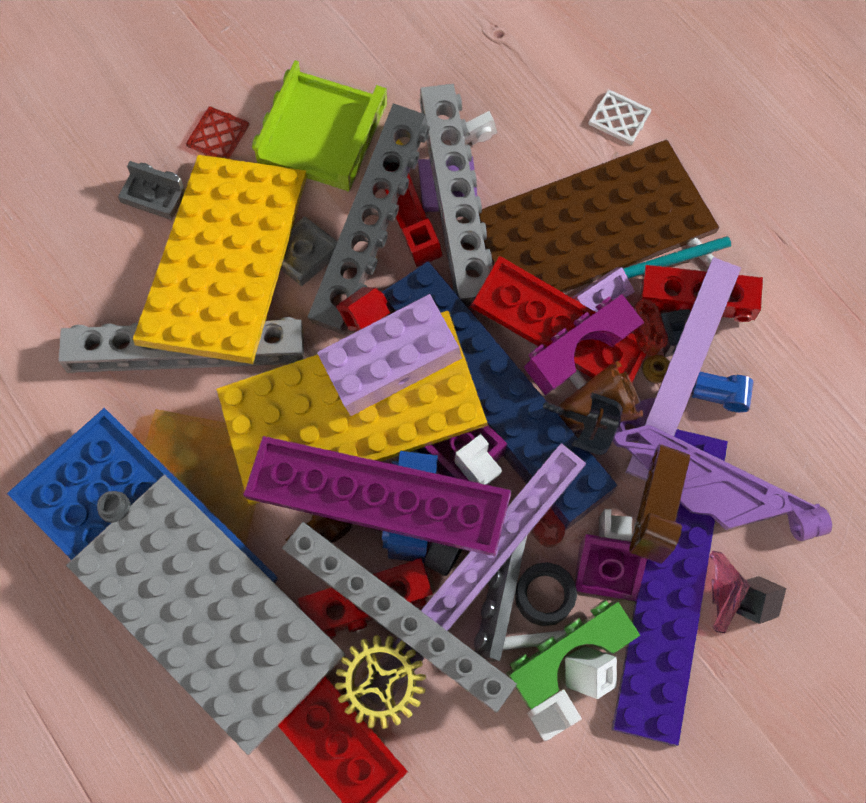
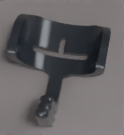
M592 392L590 396L592 399L591 410L587 416L549 402L543 404L545 410L584 424L580 437L573 441L572 446L594 454L602 455L607 453L614 440L622 416L623 408L618 402ZM601 409H603V415L600 424H603L608 428L605 430L598 427V430L593 440H591L590 438L595 430Z

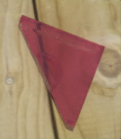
M712 551L710 558L715 562V579H711L712 603L717 604V619L713 629L718 633H726L750 585L722 552Z

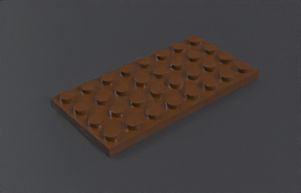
M667 139L488 206L479 213L480 223L484 222L486 226L487 239L484 240L485 249H490L493 266L498 257L501 256L563 293L596 281L616 267L626 268L687 245L688 242L695 238L700 240L715 234L719 229L713 215Z

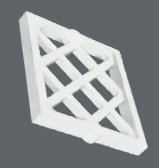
M608 89L602 101L597 105V109L588 125L632 145L639 132L643 129L644 123L652 109ZM610 98L613 105L604 106L606 99ZM627 106L630 113L621 114L619 108ZM615 109L617 116L609 117L607 110ZM602 112L604 119L596 120L597 114ZM644 114L645 117L642 122H638L636 115ZM632 117L634 124L625 125L623 118ZM619 120L621 127L613 128L611 121ZM636 128V132L633 136H630L627 129Z

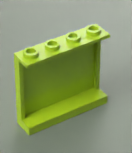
M295 60L291 69H287L284 74L281 90L276 91L274 95L273 107L270 113L267 112L264 116L260 135L256 134L254 137L252 150L255 151L257 163L306 170L307 179L349 192L386 108L387 88L376 85L373 94L300 72L299 61Z

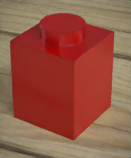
M362 287L336 305L348 329L354 332L379 321L390 313L386 306L387 300L384 294L376 287Z

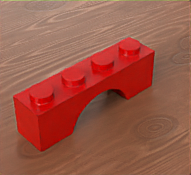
M391 163L387 165L385 170L394 172L400 165ZM408 173V188L404 195L400 194L396 205H399L396 220L415 265L419 267L426 262L439 259L443 255L438 238L422 208ZM384 189L385 194L387 196L389 194V191L387 189Z

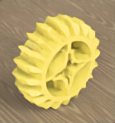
M378 635L373 638V647H370L367 639H362V652L355 646H351L349 650L355 658L351 660L343 656L341 662L348 665L349 668L347 671L338 669L336 672L338 676L346 677L345 683L335 684L336 689L346 688L347 694L338 698L339 702L342 703L348 700L352 702L345 712L351 714L358 709L360 712L356 716L355 721L357 723H361L366 715L369 716L368 727L370 728L375 727L377 718H380L383 729L388 728V717L390 716L395 725L401 724L399 712L402 711L406 717L410 718L413 713L407 705L411 703L413 706L419 707L421 704L418 699L413 697L414 693L424 694L426 691L425 688L416 686V680L423 681L426 679V674L416 675L414 670L423 666L422 661L410 662V659L415 656L416 651L411 649L404 655L402 651L406 643L400 641L396 648H392L394 638L391 636L386 638L385 646H381V638ZM375 654H391L399 659L404 666L387 671L381 666ZM366 659L369 670L368 679L363 684L355 687L357 669ZM377 672L381 676L396 674L395 677L389 679V684H386L388 687L385 691L381 687L366 689V687L373 684V679H376L374 676ZM408 676L406 694L401 702L396 705L393 685L402 677ZM371 692L376 693L384 702L387 710L372 709L365 705L359 697Z

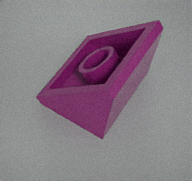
M586 534L579 544L575 575L576 589L578 592L636 601L647 559L629 553L630 541Z

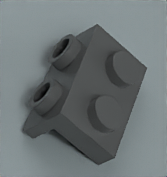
M129 161L127 168L130 175L118 196L120 203L172 220L185 192L181 178L170 171L162 172L156 170L146 163L141 162L138 164Z

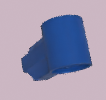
M699 372L691 392V397L723 404L724 409L731 412H748L751 405L754 381L744 375L723 377Z

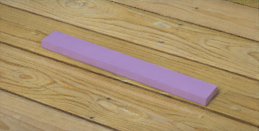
M715 257L712 258L644 426L651 425L672 436L675 435L741 267ZM641 437L639 438L638 443L648 444ZM632 455L625 473L646 481L648 470Z

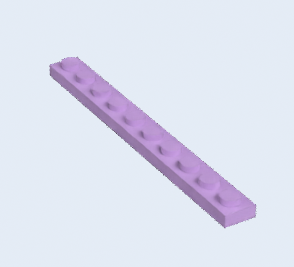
M561 443L508 506L496 556L470 551L421 611L448 631L584 468L586 463ZM399 638L393 643L392 648H396L397 644L401 641ZM406 644L402 653L405 655L412 648ZM416 652L415 656L410 659V662L423 661L425 658ZM385 653L379 660L381 666L387 671L404 666L399 659L388 653ZM377 672L374 676L376 679H373V684L366 687V689L381 687L385 691L388 687L386 684H389V679L395 677L396 674L381 676ZM369 673L360 684H363L368 679ZM404 676L393 685V695L408 680V676ZM371 692L359 697L365 705L372 709L382 711L385 707L384 702L376 693Z

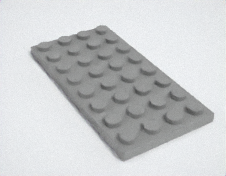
M165 474L130 506L128 514L122 520L111 523L66 565L247 755H250L341 661L342 657L346 656Z

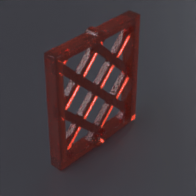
M209 106L186 142V146L203 153L205 156L229 159L249 127V122L235 117L231 113H226ZM212 114H217L224 118L215 121ZM208 117H210L211 122L205 124ZM229 121H234L241 125L232 128ZM226 122L228 129L218 131L216 125ZM213 126L215 133L205 135L204 129ZM240 130L235 138L233 132ZM201 131L202 137L196 138ZM230 133L232 140L222 142L221 136ZM217 137L219 144L209 146L208 139ZM204 141L206 148L199 147L195 143ZM231 145L226 153L225 146ZM221 148L223 155L216 154L212 150Z

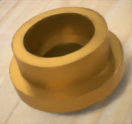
M662 355L648 357L642 367L645 378L652 383H662L670 361ZM653 365L661 366L663 371H656Z

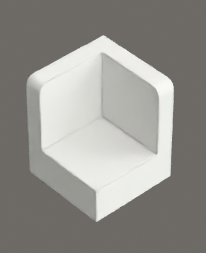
M481 434L456 452L454 463L469 481L487 485L501 474L502 469L487 452L489 443Z
M604 509L599 517V536L631 542L632 517L611 515V509Z
M582 647L565 657L566 687L599 699L617 687V658L589 647Z
M565 690L547 699L527 713L543 741L551 739L582 719Z

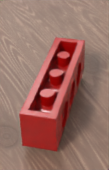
M645 265L642 275L639 308H645L647 311L654 313L662 311L673 312L689 309L691 312L696 300L694 293L699 292L707 271ZM738 275L730 295L736 302H727L722 317L734 318L737 322L755 321L761 311L763 277ZM673 289L678 295H668L665 290Z
M421 558L373 574L390 588L402 586L407 592L403 598L419 610H422L433 597ZM332 587L298 598L301 610L330 639L337 637L336 632L348 629L349 632L362 630L367 627L366 622L374 620ZM335 605L342 606L345 609L344 616L338 620H332L327 616L329 609Z

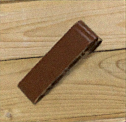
M659 444L655 449L632 534L629 553L662 564L676 548L682 531V525L676 522V517L689 466L690 454Z

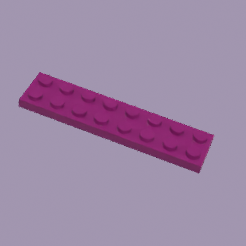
M263 436L243 496L246 499L495 557L511 491Z

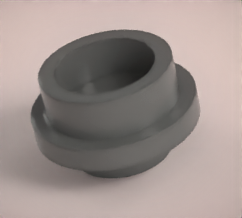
M118 491L104 493L97 503L99 516L108 523L122 520L130 509L128 497Z

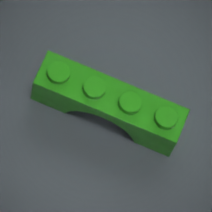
M607 600L600 602L590 610L593 615L584 621H581L580 618L575 619L563 628L566 632L556 640L553 636H550L536 646L539 651L528 658L524 654L509 664L512 669L506 674L517 683L515 688L527 707L532 710L559 691L557 682L558 668L563 657L573 648L584 644H593L608 653L614 654L640 636L619 602L608 603Z

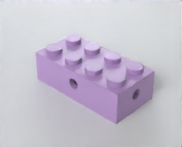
M430 294L317 352L350 416L462 359L460 348Z

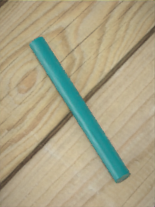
M729 236L626 267L623 270L629 279L642 275L645 265L668 267L731 247V240Z

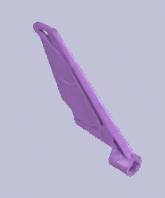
M651 425L618 432L614 437V444L617 447L626 448L648 471L655 449L659 444L690 454L680 503L690 513L712 516L725 530L787 514L790 530L798 541L827 535L832 531L831 517L827 510L819 504L813 505ZM637 434L648 444L627 442L626 437Z

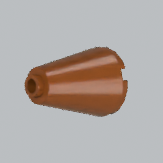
M618 361L610 364L557 405L587 416L590 414L592 405L590 396L593 392L612 399L622 406L623 411L620 422L643 417L642 410L636 411L635 405L640 403L635 388L626 372L620 374L617 368L622 366ZM601 409L596 427L605 426L603 424H600L603 415V409ZM559 415L572 432L584 429L583 423Z

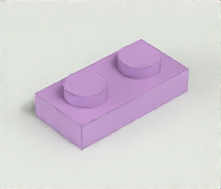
M616 267L572 298L597 312L598 310L595 307L609 296L612 300L621 294L626 298L635 291L623 268Z

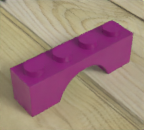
M623 294L614 300L609 296L595 307L598 310L595 314L590 316L588 312L574 322L576 326L569 332L566 328L562 329L551 338L553 343L545 348L542 344L528 354L530 360L524 366V369L545 396L577 372L574 352L578 342L593 339L613 347L644 323Z

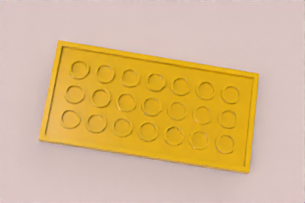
M204 155L197 156L133 336L135 346L253 364L306 183V170Z
M449 311L442 312L441 315L460 348L462 359L350 416L318 354L217 388L244 490L246 489L263 436L381 462L399 456L400 451L411 452L488 426ZM247 499L250 505L260 503L257 501Z

